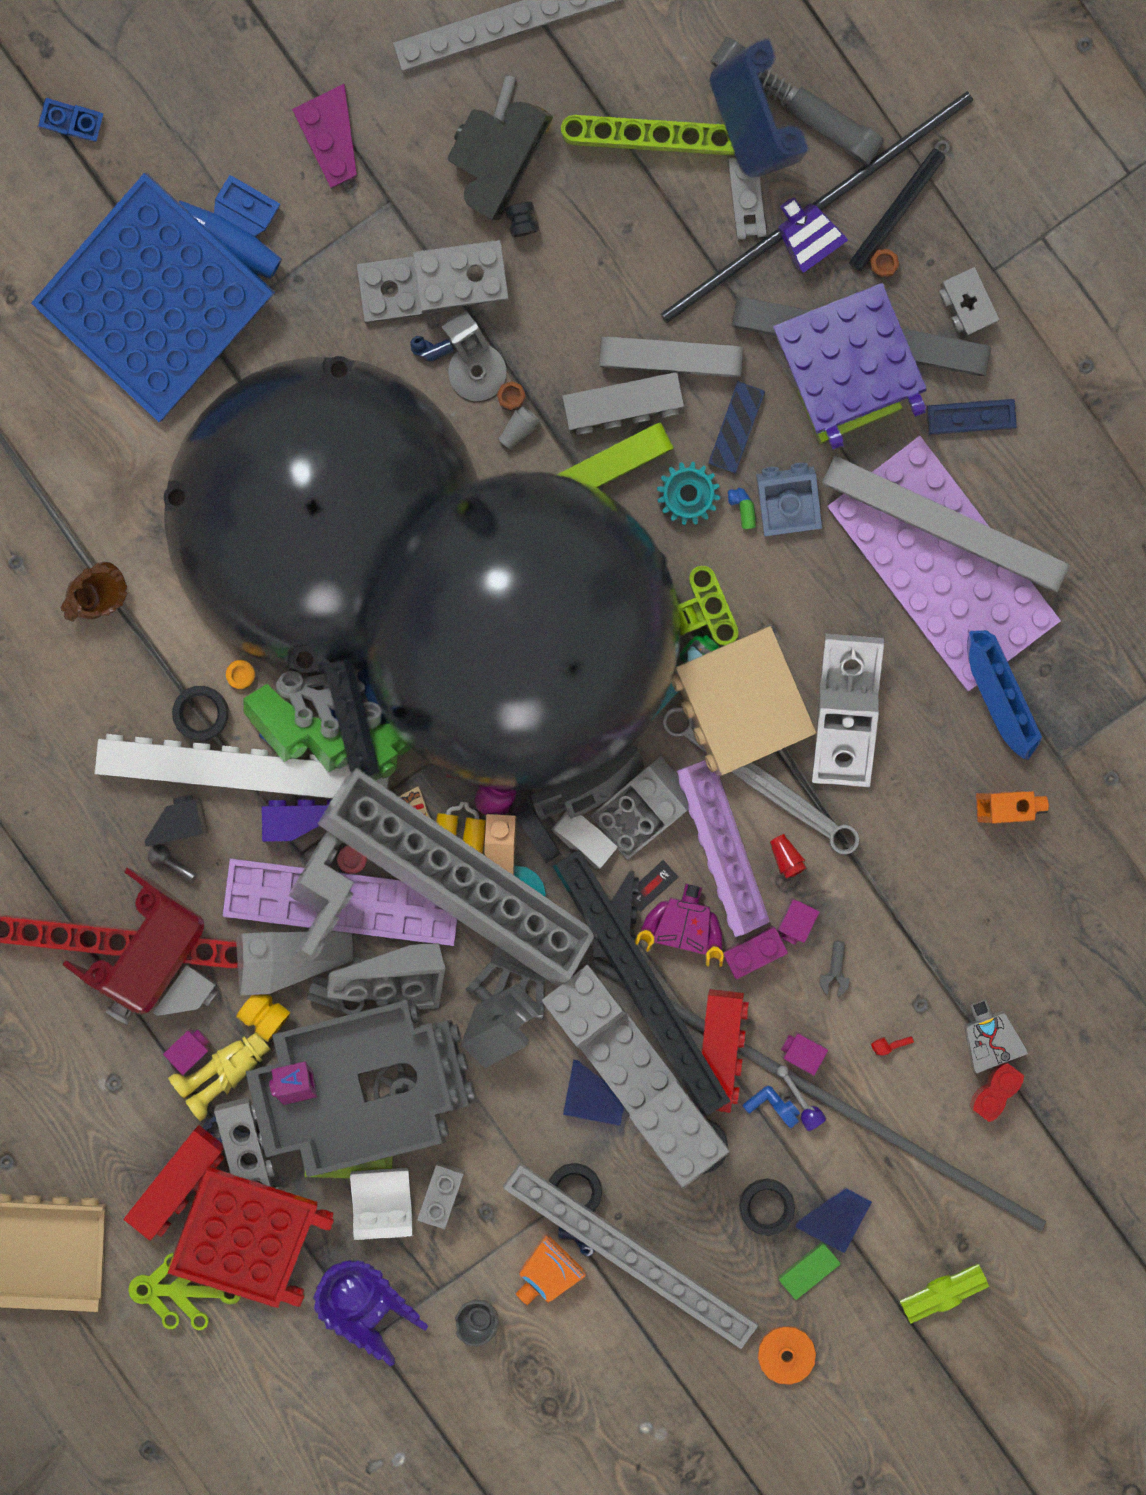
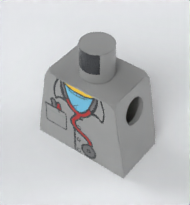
M986 999L970 1005L975 1021L965 1024L964 1029L971 1066L975 1073L1028 1054L1003 1011L991 1014Z

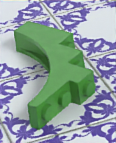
M268 684L243 698V713L284 763L291 758L300 757L309 748L328 772L336 768H343L348 764L340 728L335 737L328 738L321 733V720L312 716V724L310 726L300 727L296 725L293 705L282 699ZM390 724L377 725L375 728L369 729L380 773L369 776L374 781L380 778L385 779L392 775L397 768L398 754L403 755L411 749Z

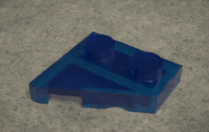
M573 1060L563 1115L620 1126L624 1109L623 1104L602 1078L586 1068L580 1061Z
M845 1187L798 1220L795 1227L845 1253L872 1201Z

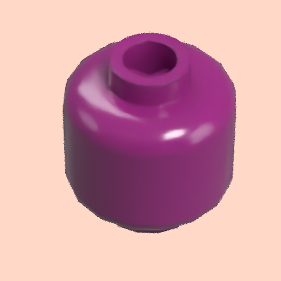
M479 786L474 802L477 809L485 816L486 814L506 815L515 800L516 790Z

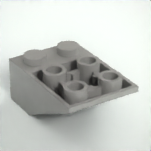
M660 755L618 793L591 814L590 817L628 860L688 810L689 804L685 792L679 785V776Z

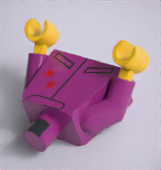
M685 883L682 900L670 897L668 901L659 902L646 915L641 932L635 939L636 945H638L640 940L648 944L647 952L655 942L705 954L707 966H709L711 958H717L720 961L719 967L723 964V933L717 915L710 911L709 906L699 904L702 891L700 886Z

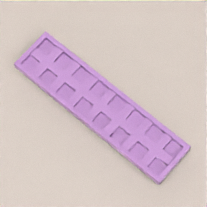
M230 859L223 917L310 928L318 913L288 896L304 868ZM338 872L354 882L349 890L354 894L340 914H335L339 917V920L332 931L454 946L457 918L401 880Z

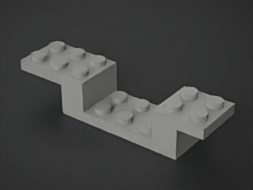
M586 965L573 975L569 981L560 985L541 1000L575 1046L584 1052L631 1115L629 1116L682 1188L686 1187L730 1153L729 1149L697 1109L698 1107L613 993L604 986L589 965Z

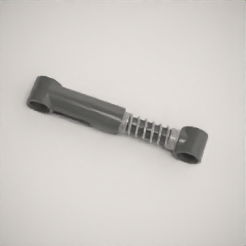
M726 37L710 63L717 67L746 48L737 41ZM771 70L757 74L763 91L768 92V96L773 95L774 100L779 99L781 105L787 107L786 112L842 147L857 161L869 165L884 143V139L875 131L864 125H859L805 88L801 87L798 89L796 86L792 88L791 83L786 84L784 79L780 80L777 78V74L775 76L772 75Z

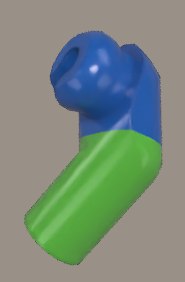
M737 487V490L730 489L728 491V502L730 505L739 504L741 527L743 529L755 528L754 503L747 492Z

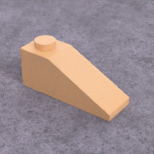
M486 814L484 856L514 875L517 818L513 815Z

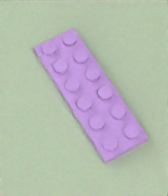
M705 760L678 770L679 785L685 792L689 804V814L695 821L699 842L704 847L707 855L708 868L715 878L718 887V897L724 904L727 913V923L733 930L734 936L744 935L769 923L770 920L720 776H716L715 772H710Z

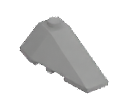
M340 931L328 933L325 939L321 938L325 944L318 956L311 963L305 962L301 968L293 965L290 961L307 932H268L239 935L236 937L240 996L270 994L353 961L352 933Z
M439 943L409 945L329 973L327 997L356 1002L370 999L376 1000L377 1005L386 1006L388 1003L412 1000V1004L417 1005L418 1009L439 1008L445 975V965Z

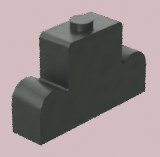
M525 102L510 104L504 114L505 122L483 110L474 109L471 111L465 124H461L454 135L456 142L448 155L449 162L477 178L476 181L470 182L464 190V200L468 206L492 220L501 219L554 116L533 104Z

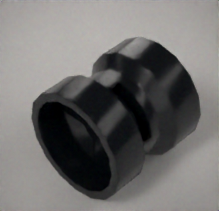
M533 202L519 203L505 208L507 218L512 220L510 227L512 238L540 231L538 222L532 217L535 211Z

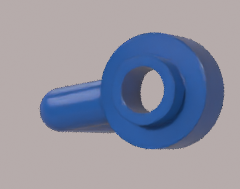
M765 1086L742 1105L750 1114L768 1100L790 1129L800 1122L797 1116L801 1113L790 1100L785 1103L771 1086Z

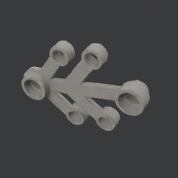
M289 671L283 673L277 680L276 690L281 696L290 699L295 710L296 725L308 727L312 724L313 713L310 709L306 708L303 698H306L313 702L320 717L322 735L328 738L335 737L339 731V724L333 718L329 709H334V704L326 674L302 678L297 672ZM357 681L361 698H363L365 695V685L361 681ZM321 685H322V687L324 688L323 690H318V691L315 690V689H312V687L321 686ZM366 702L363 703L368 726L369 729H373L381 722L382 711L378 704Z

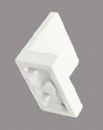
M408 1169L352 1171L350 1173L354 1240L412 1236V1208Z

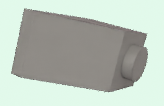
M467 311L451 316L446 324L442 326L447 337L465 363L490 348L479 327Z
M187 964L153 1013L160 1016L199 1009L203 1004L209 1006L218 993L214 990L218 983L193 965Z

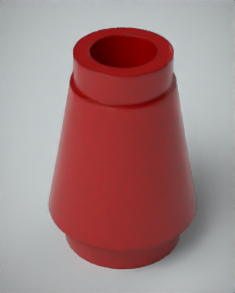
M785 834L769 842L772 846L780 875L784 874L786 879H790L807 869L804 864L806 860L787 839Z

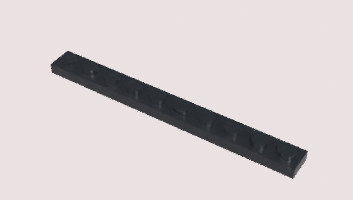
M580 850L554 864V870L701 1114L706 1117L729 1103V1097Z

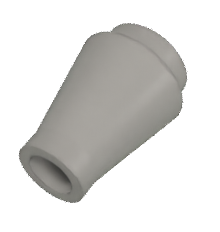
M522 406L520 410H515L498 439L507 448L512 450L516 444L538 429L537 424L540 420L529 409Z

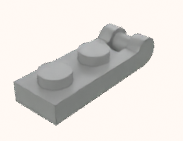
M728 158L737 240L746 239V236L757 235V238L766 237L760 176L754 178L746 176L741 171L737 159ZM755 216V223L745 224L744 217Z

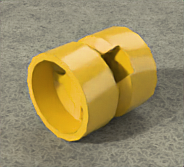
M269 994L251 995L236 1017L248 1027L254 1025L255 1033L269 1042L273 1038L272 1035L276 1034L287 1021L291 1012L280 1003L272 1004V997Z

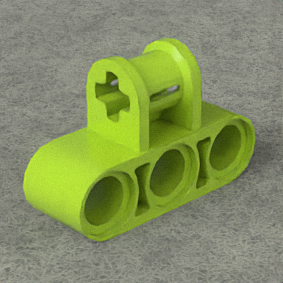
M697 566L691 571L688 579L695 598L678 605L680 636L707 625L715 643L725 646L737 639V625L715 573L707 566ZM698 571L708 573L710 576L708 586L698 587L694 583L695 573ZM709 598H717L721 602L722 607L719 613L710 614L707 612L705 603ZM683 611L686 612L690 624H688ZM726 624L732 628L733 636L730 640L722 641L718 638L716 632L720 625Z

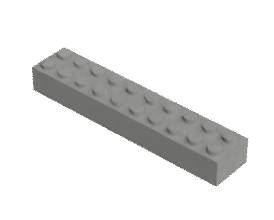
M358 769L345 778L318 822L319 826L557 987L571 979L594 938L590 928Z

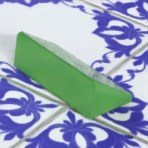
M822 1241L779 1275L778 1280L793 1298L797 1300L841 1263Z

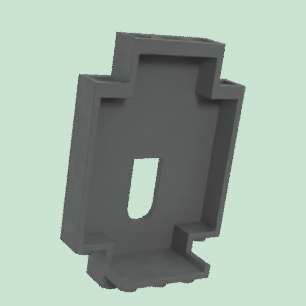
M405 1000L273 1034L272 1037L279 1063L246 1071L266 1157L300 1149L306 1176L311 1177L446 1143L445 1136H449L446 1120L440 1118V1114L472 1106V1099L476 1098L473 1084L471 1081L467 1082L465 1071L468 1070L465 1053L460 1054L458 1042L461 1041L458 1025H453L452 1020H446L418 1027L417 1022L421 1021L417 1005L412 1004V1000ZM306 1062L313 1070L317 1097L283 1105L277 1097L272 1096L269 1081L273 1080L272 1069ZM399 1063H407L415 1069L417 1082L410 1091L365 1102L359 1078L360 1073Z

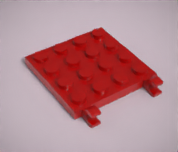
M206 1166L170 1261L168 1274L275 1308L279 1307L281 1301L300 1307L304 1299V1289L298 1286H287L310 1225L330 1231L334 1219H332L334 1213L324 1209L316 1210L318 1207L317 1201Z

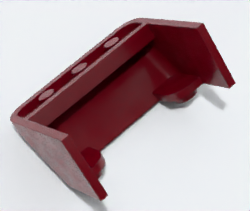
M127 867L124 873L143 886L136 897L135 906L137 911L146 919L114 966L105 961H97L89 969H85L67 960L62 965L96 991L126 1009L143 1015L152 1010L203 933L204 920L198 913L151 878Z

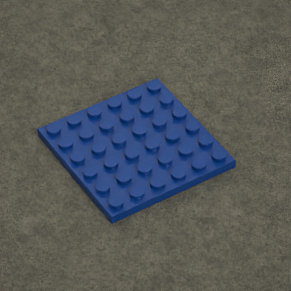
M143 173L31 304L158 422H162L271 299L275 292L148 173Z

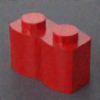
M1007 1062L995 1066L988 1076L987 1084L981 1086L972 1096L970 1108L988 1122H992L1003 1112L1007 1099L1020 1089L1024 1075Z

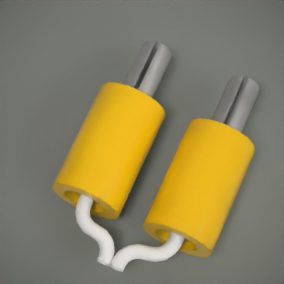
M460 802L459 806L450 807L446 814L437 813L436 823L455 836L459 816L450 815L451 812L465 807L466 811L474 814L475 818L466 817L463 841L483 854L486 820L479 819L478 812L471 809L469 803Z

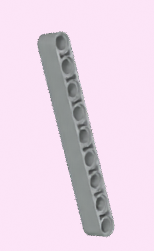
M833 457L822 481V484L1054 592L1059 591L1070 567L1069 564L839 457Z

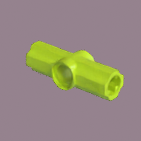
M977 1263L952 1276L945 1275L928 1283L926 1288L899 1301L910 1324L937 1311L944 1312L962 1303L963 1299L988 1288L989 1285L980 1265Z

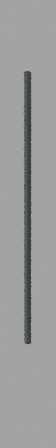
M599 957L593 959L591 967L624 986L611 964ZM670 1000L684 1022L704 1033V1019ZM745 1043L744 1048L738 1047L739 1054L780 1077L777 1074V1069L782 1065ZM789 1070L788 1075L798 1089L1039 1231L1043 1229L1046 1223L1044 1219Z

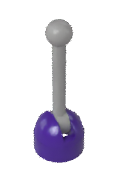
M780 1066L777 1069V1074L785 1079L804 1109L801 1113L802 1124L807 1131L817 1128L827 1118L818 1107L807 1105L788 1075V1068Z

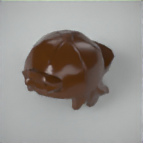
M110 562L96 563L90 569L85 568L67 587L66 599L60 608L62 612L64 611L65 620L73 622L77 617L96 619L103 615L109 616L110 613L116 611V608L123 606L128 593L125 591L127 585L121 571Z

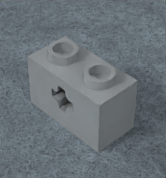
M975 267L941 283L942 290L939 291V295L945 307L950 305L955 315L951 317V320L958 333L963 332L964 336L967 337L999 321V317ZM963 296L967 300L972 299L974 301L971 311L967 307H961L960 304L964 301Z
M437 1161L417 1219L418 1221L445 1230L465 1170Z

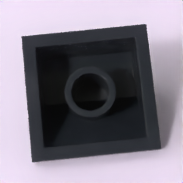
M192 794L173 798V805L166 806L145 839V847L208 833L201 798L194 800Z

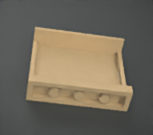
M771 626L764 627L753 634L686 662L674 669L671 683L676 692H681L684 702L681 703L683 711L688 719L692 718L696 729H693L694 737L700 746H704L707 756L704 757L706 765L710 772H715L716 776L729 773L816 734Z
M0 1194V1308L98 1312L102 1306L106 1204L99 1203L98 1198H81V1202H70V1197L56 1196L52 1197V1201H41V1196L24 1195L23 1200L12 1199L10 1194Z

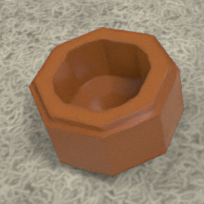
M890 249L877 250L870 260L871 271L880 278L892 277L899 267L898 256Z
M513 381L502 384L497 393L500 406L510 411L520 408L526 398L522 385Z

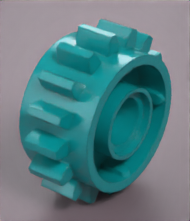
M680 462L679 470L677 471L670 467L668 470L671 476L669 478L666 476L660 478L665 483V486L657 487V491L663 493V497L657 499V502L665 503L666 505L662 510L663 514L670 511L672 513L671 521H675L677 517L682 518V525L686 524L687 519H692L694 525L698 524L699 516L707 520L708 514L706 511L715 512L716 507L711 504L712 501L720 500V496L714 494V490L720 486L711 482L715 476L714 473L707 476L704 473L706 466L703 465L700 470L695 469V462H691L689 468H685L683 462ZM687 485L694 487L697 492L696 498L690 502L684 501L680 496L681 488Z

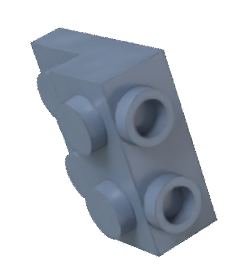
M795 463L791 465V470L779 471L778 467H766L762 469V474H756L764 537L822 529L814 466L808 467L807 463Z

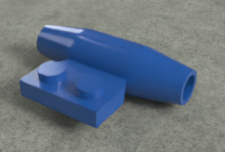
M229 175L215 198L214 213L184 201H179L188 212L255 274L269 279L274 276L282 258L258 240L256 236L267 230L280 208V203Z

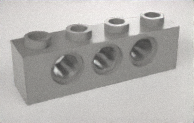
M250 1097L216 1105L214 1113L230 1173L248 1180H257L264 1185L273 1187L271 1177L275 1176L274 1166L271 1159L266 1160L261 1134L256 1123L257 1117L254 1105H252ZM238 1125H245L249 1128L250 1134L246 1137H240L235 1133L234 1128ZM253 1153L258 1161L251 1165L246 1164L242 1160V1155Z

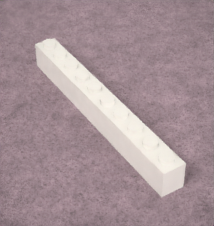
M106 734V739H98L95 774L327 798H334L345 778L351 774L348 764L343 768H336L328 772L315 755L309 754V760L291 758L284 763L280 757L268 756L269 750L251 748V754L239 753L240 747L222 745V751L210 750L211 744L193 743V748L181 747L182 741L164 740V745L152 744L153 738L135 737V742L123 741L124 735ZM389 777L385 779L380 778L376 782L388 789Z

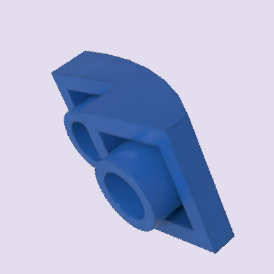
M45 98L37 127L96 142L104 113Z

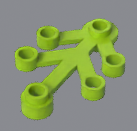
M169 1253L165 1257L164 1263L150 1276H136L130 1282L128 1289L131 1299L138 1304L148 1303L162 1318V1324L167 1329L176 1328L180 1322V1316L177 1312L170 1311L158 1296H169L191 1319V1325L196 1330L205 1329L209 1323V1317L206 1313L200 1312L187 1297L220 1298L225 1304H235L241 1298V1296L237 1295L233 1298H228L225 1295V1291L209 1286L187 1285L190 1280L181 1277L175 1279L171 1284H158L168 1274V1258L172 1257L173 1253ZM139 1285L147 1286L148 1293L146 1295H141L138 1292ZM173 1315L176 1318V1323L169 1325L166 1322V1316ZM202 1316L205 1319V1324L198 1326L195 1323V1317Z

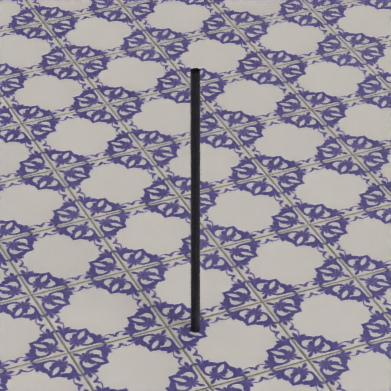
M968 91L963 93L875 157L869 165H864L812 204L821 211L971 103L973 98ZM776 229L663 311L661 315L667 323L780 242L782 237L779 230Z

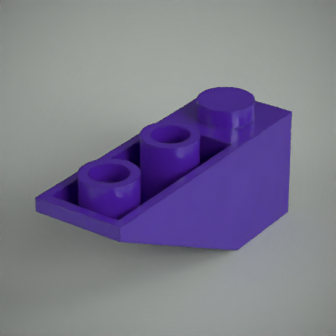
M315 799L298 800V805L286 806V800H268L269 806H262V842L293 841L319 827L318 822L332 799H327V805H315Z

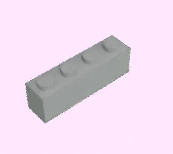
M677 372L562 396L569 432L576 431V436L593 433V427L604 425L605 430L622 427L621 421L633 419V424L650 421V415L661 413L662 418L679 415L678 410L684 408Z

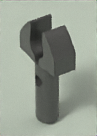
M834 941L830 971L825 975L820 974L819 984L826 995H828L829 982L834 979V976H836V980L839 982L838 997L849 988L850 978H845L841 972L845 948L843 941Z

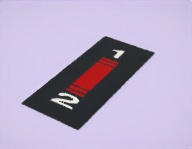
M664 860L639 881L638 895L632 894V903L634 906H637L640 912L679 877Z

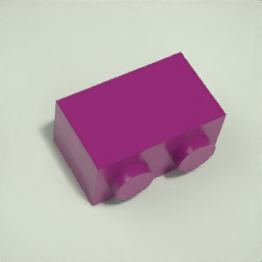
M774 926L722 951L735 979L788 954Z

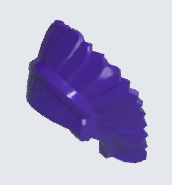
M348 1260L334 1264L321 1278V1282L316 1287L317 1290L313 1296V1300H315L314 1310L318 1314V1319L325 1322L326 1329L335 1330L337 1336H344L359 1349L365 1348L369 1355L372 1354L377 1360L383 1359L386 1364L392 1366L395 1364V1358L382 1340V1336L374 1329L389 1310H392L426 1331L428 1325L420 1320V1315L405 1303L406 1300L390 1287L389 1281L383 1278L382 1272L374 1269V1266L359 1260Z

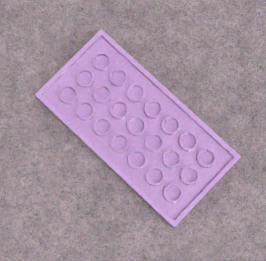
M921 436L917 437L872 472L988 526ZM845 494L827 506L966 691H970L977 685L967 654L969 631L987 630L995 635L1008 662L1061 621L1028 579Z

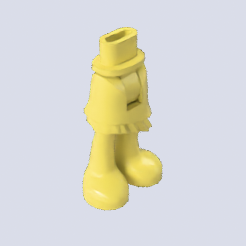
M254 1033L249 1038L244 1036L242 1038L243 1042L239 1040L217 1050V1053L212 1055L213 1059L189 1076L173 1074L168 1078L180 1096L185 1099L215 1074L219 1075V1078L185 1101L200 1122L208 1115L207 1107L209 1103L222 1091H225L228 1095L232 1087L235 1089L237 1084L246 1077V1071L253 1070L257 1062L263 1061L261 1057L271 1050L265 1040L257 1033Z

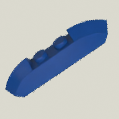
M987 630L969 631L967 654L970 668L996 727L1007 745L1021 758L1029 760L1039 746L1042 736L996 636Z

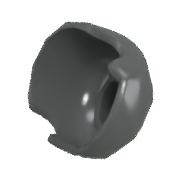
M474 1299L463 1304L455 1317L456 1335L469 1346L478 1347L488 1343L496 1335L499 1327L498 1313L492 1304L486 1300Z

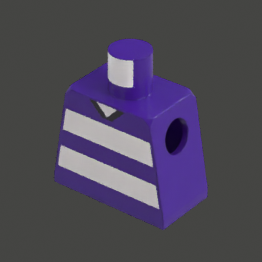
M795 197L781 205L780 208L788 220L779 225L778 230L794 266L799 271L804 273L848 241L846 236L817 206L809 204L802 209Z

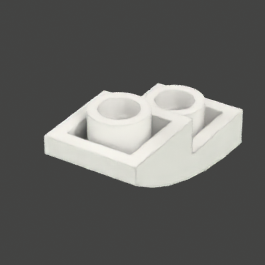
M566 811L551 829L570 849L580 850L583 857L595 869H600L617 849V846L582 815L570 819L569 813Z

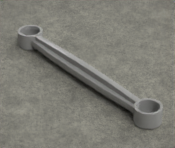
M680 707L670 709L665 714L663 720L665 730L672 736L686 737L706 753L704 746H700L694 737L693 729H696L692 722V718L688 719V726L683 732L676 733L670 730L667 724L668 717L673 712L684 713L683 708ZM751 762L731 771L781 808L829 838L830 845L836 852L849 854L858 847L859 835L853 827L837 825L804 798L755 763ZM838 830H851L855 836V843L852 847L846 850L836 847L834 836Z

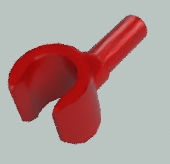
M910 1036L889 1044L885 1037H881L871 1043V1047L877 1055L885 1056L896 1048L914 1043V1040Z

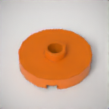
M783 1326L773 1328L764 1335L759 1344L758 1360L761 1370L769 1379L778 1384L790 1385L801 1382L810 1374L815 1365L816 1352L813 1342L804 1331L797 1327ZM785 1351L792 1353V1358L788 1361L781 1358L782 1353Z

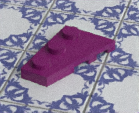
M342 84L292 109L331 189L357 177L345 84Z

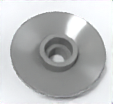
M491 346L467 363L463 361L458 352L452 357L448 376L451 386L461 397L470 401H485L494 397L501 385L505 383V362L500 353ZM475 366H480L483 369V373L479 377H475L471 373L472 368Z

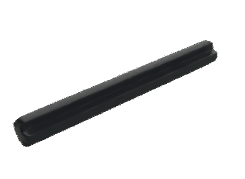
M935 148L932 149L849 261V264L857 271L864 269L942 164L945 155Z

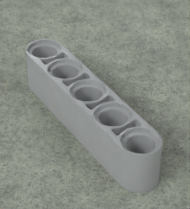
M601 337L599 367L722 377H741L743 347Z

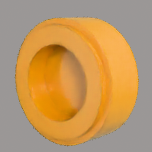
M244 660L232 662L226 670L228 683L236 689L248 688L253 684L256 677L254 667Z

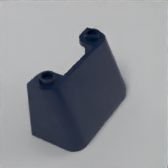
M769 38L750 45L715 67L709 79L739 167L746 176L752 178L800 163L809 151L805 136L800 129L794 126L776 128L757 74L769 70L775 60L774 50Z

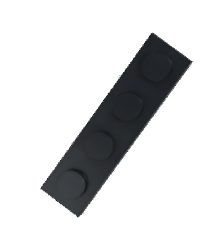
M352 658L323 664L350 772L352 773L358 769L367 776L380 773Z

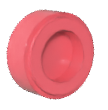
M347 845L340 850L337 862L340 869L345 873L356 874L365 867L367 857Z

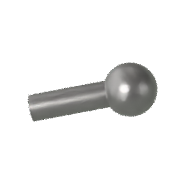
M154 845L149 849L147 857L152 866L157 868L165 866L190 883L196 880L198 874L172 858L166 846Z

